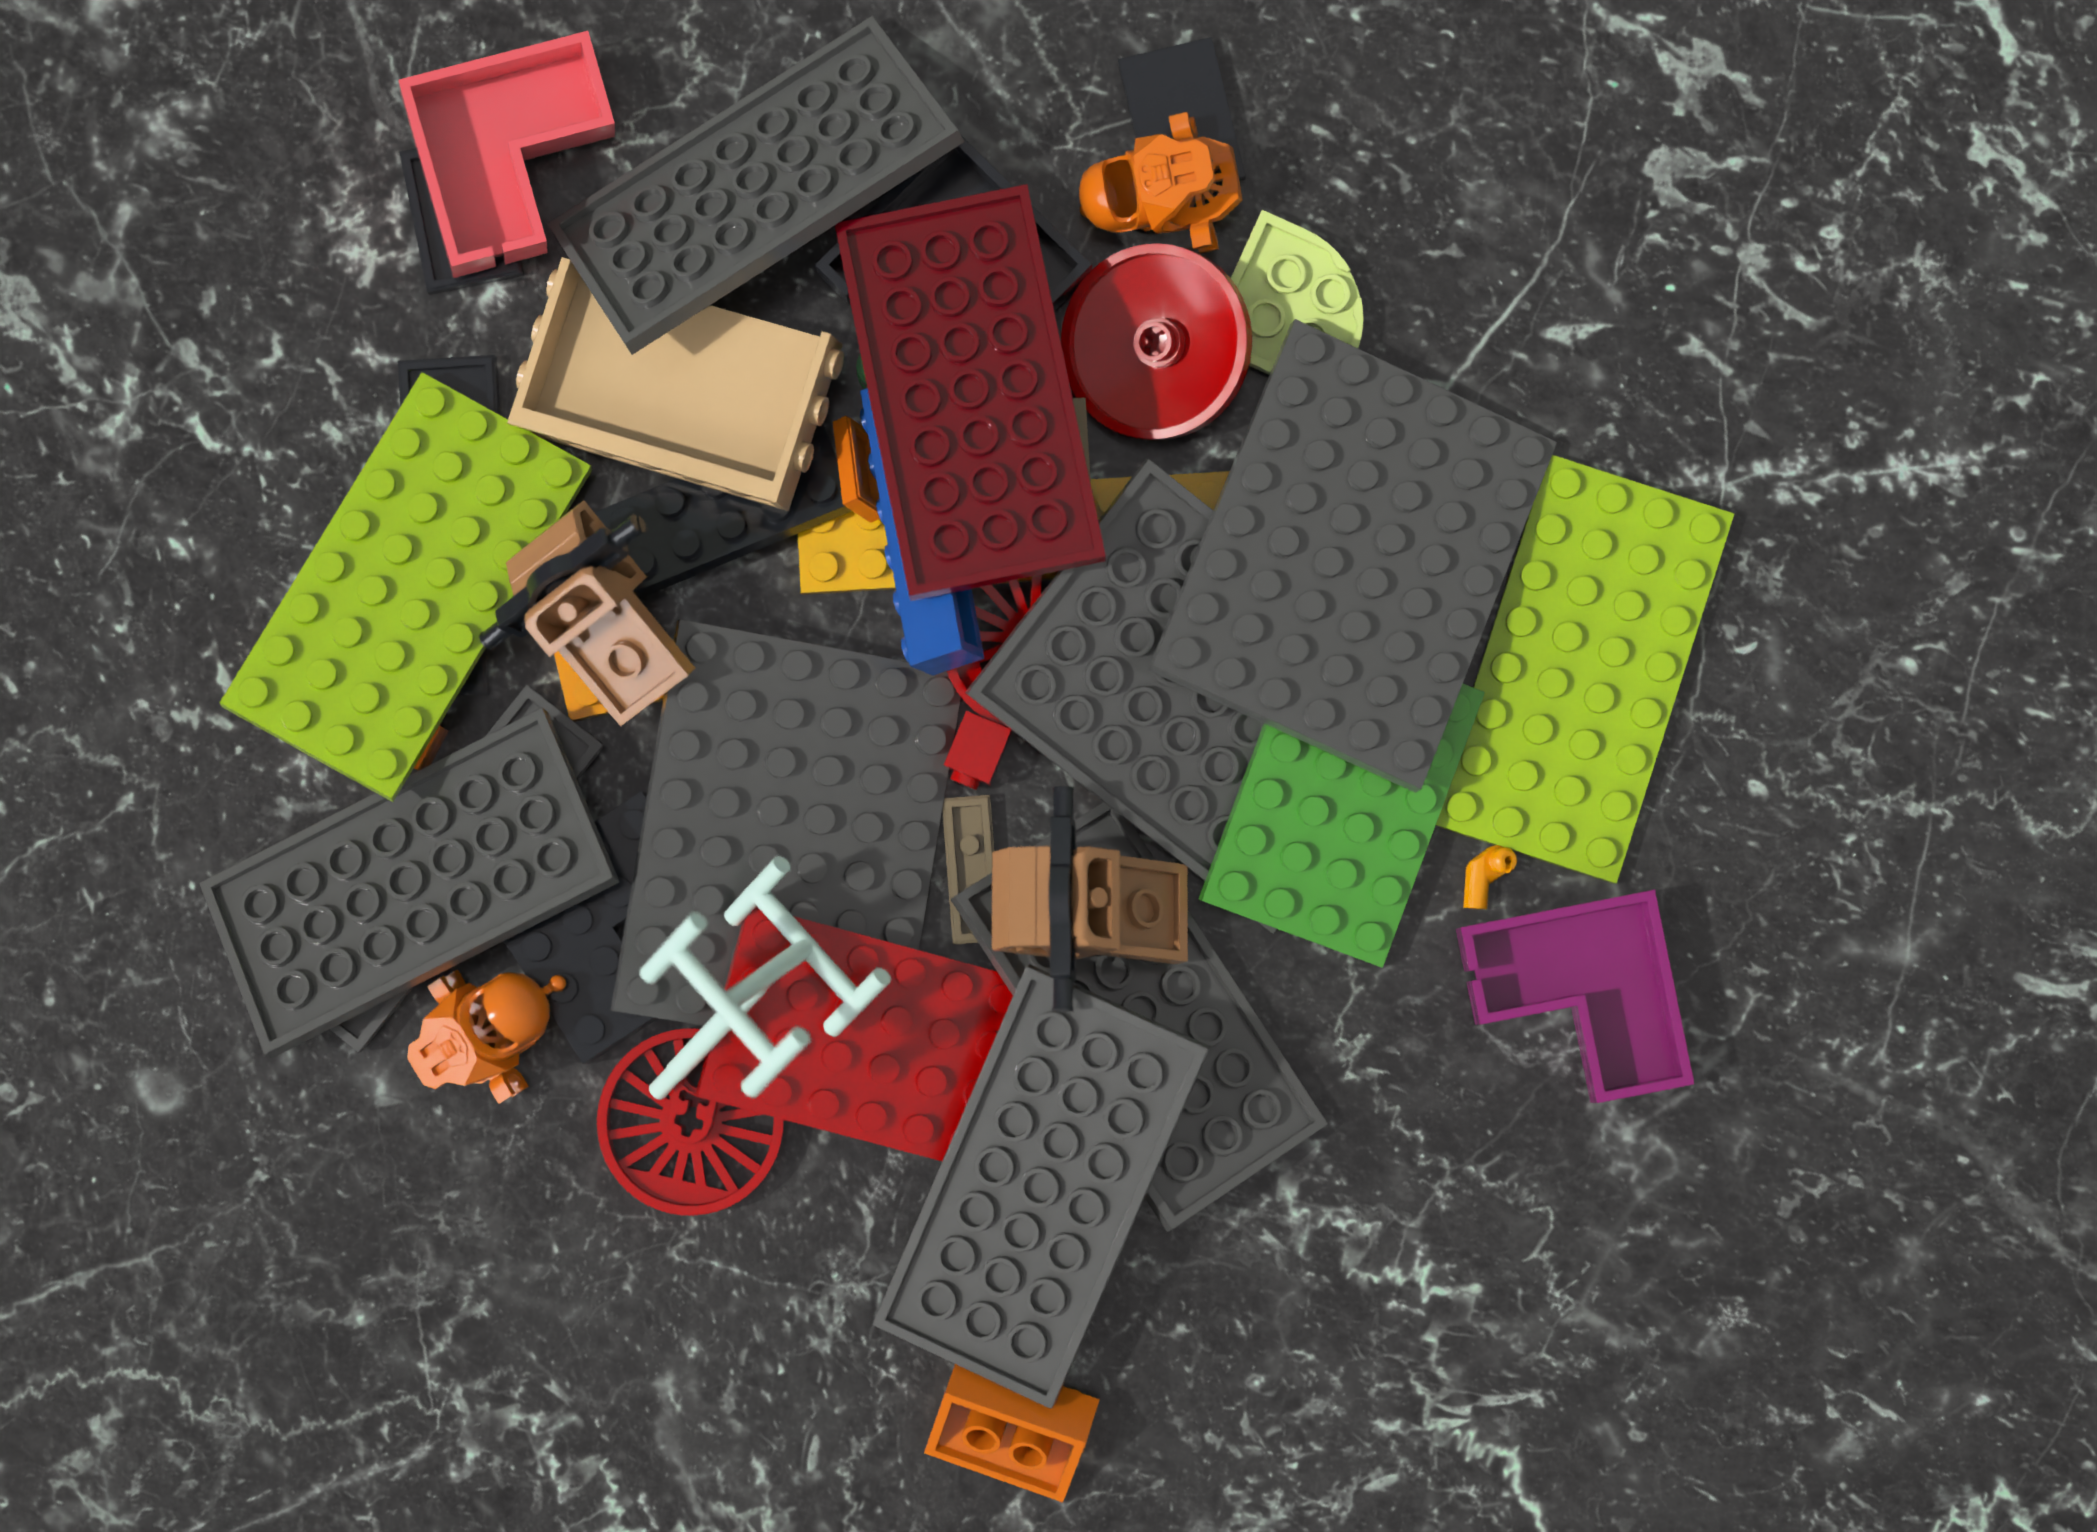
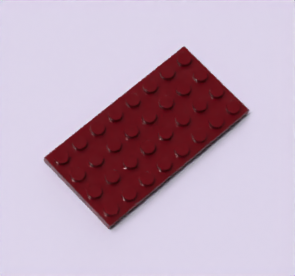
M1024 184L837 223L835 229L910 601L1105 562L1106 554L1028 185Z

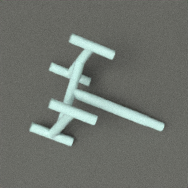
M781 856L774 857L724 912V917L729 924L738 926L758 907L791 943L790 947L725 991L688 950L690 944L707 927V921L704 916L693 912L640 969V975L646 982L656 983L669 967L674 964L716 1011L649 1085V1091L656 1099H664L731 1029L761 1061L758 1067L741 1085L746 1095L757 1097L810 1042V1036L803 1028L796 1027L775 1047L746 1013L775 981L805 960L843 1001L823 1023L825 1031L834 1037L839 1036L891 982V977L886 970L876 968L856 987L774 896L771 890L790 871V864L785 858Z

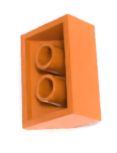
M955 1364L924 1454L1063 1503L1087 1442L1100 1399L1063 1386L1054 1407L1050 1409Z

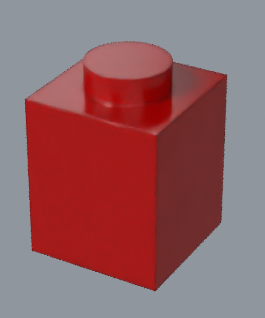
M966 711L944 763V767L953 771L950 780L977 790L980 783L990 786L1012 735V730Z

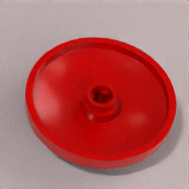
M1160 243L1143 244L1112 254L1085 276L1076 288L1066 309L1061 330V346L1070 387L1076 398H1086V411L1109 429L1123 435L1148 440H1167L1189 435L1200 430L1220 416L1239 392L1249 368L1252 352V328L1248 309L1240 291L1232 279L1217 264L1197 252L1175 245Z

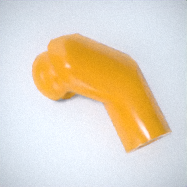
M1499 845L1490 846L1468 862L1465 873L1463 908L1487 910L1489 884L1505 873L1512 872L1516 867L1517 856L1511 848Z

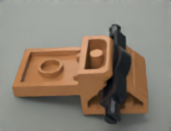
M584 500L506 562L513 597L495 611L497 621L479 635L482 645L487 649L490 647V650H494L512 634L524 637L530 633L549 657L558 651L620 727L686 678L695 669L694 665L633 592L647 576L629 556L628 544L646 531L644 521L638 515L632 514L613 531L609 530Z
M1070 786L1053 787L1054 810L1053 816H1051V847H1008L992 852V950L1050 957V976L1053 979L1052 1010L1056 1012L1074 1011L1073 981H1076V959L1103 955L1168 964L1188 962L1187 866L1185 864L1120 856V851L1096 847H1077L1076 850V821L1073 819L1074 788Z

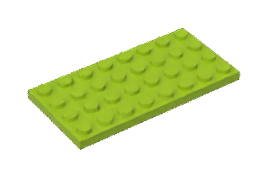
M421 372L224 694L220 705L394 802L484 652L485 647L479 639L480 633L497 621L495 611L513 597L506 562L567 513L592 471L591 465L526 429L509 425L507 423L508 419Z
M1552 455L1525 523L1473 684V688L1484 691L1485 694L1441 809L1436 827L1492 845L1508 847L1516 853L1617 884L1734 513Z

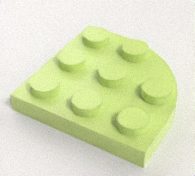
M1262 210L1231 276L1232 281L1244 299L1251 321L1252 352L1249 366L1270 375L1289 326L1295 319L1359 348L1363 330V305L1357 285L1345 260L1329 243L1316 234Z

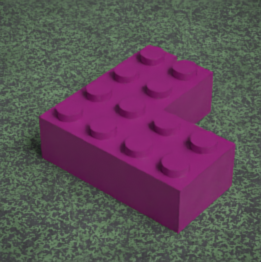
M1655 890L1456 929L1464 972L1474 970L1476 980L1466 982L1475 1025L1571 1007L1590 1103L1607 1102L1694 1085Z

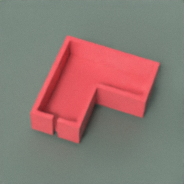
M584 31L399 79L401 96L453 278L496 267L495 257L503 255L505 264L547 254V240L524 160L615 137V122L589 32Z

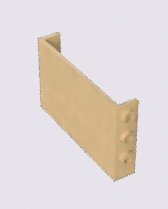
M562 257L558 269L553 270L548 279L546 290L548 300L543 315H539L534 322L531 334L533 346L528 361H524L518 370L516 378L518 391L507 423L526 429L542 439L789 511L801 472L805 473L809 469L813 459L814 446L811 444L816 426L823 424L828 413L829 399L826 395L831 380L838 378L843 367L844 352L841 351L843 344L833 335L826 332H821L819 337L709 305L632 355L571 260Z

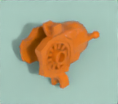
M1188 112L1169 116L1174 139L1163 134L1135 138L1133 150L1126 151L1122 156L1098 162L1090 166L1083 173L1079 187V200L1081 204L1079 210L1081 215L1087 217L1095 227L1115 233L1141 229L1145 232L1153 230L1157 234L1184 231L1190 228L1192 247L1194 250L1198 249L1200 254L1219 250L1213 222L1222 220L1243 201L1233 147L1206 137L1198 138L1195 118L1189 117ZM1220 168L1222 173L1214 174V172ZM1222 181V186L1217 185L1216 182ZM1214 191L1218 192L1215 197L1213 196Z
M457 969L448 976H442L428 985L429 991L439 1005L423 1019L420 1037L408 1046L407 1056L422 1084L437 1089L447 1082L465 1086L473 1083L482 1084L489 1080L490 1090L498 1104L528 1088L529 1086L524 1077L514 1067L519 1065V1054L532 1047L544 1034L550 1018V1004L546 996L554 991H562L566 986L565 978L561 975H554L549 980V984L541 988L534 979L525 974L505 972L482 986L476 987L471 983L466 984Z

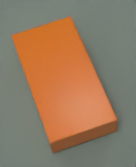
M846 415L832 422L842 502L844 506L872 523L880 518L876 508V502L879 499L877 482L868 464V456L871 453L869 437L862 425Z

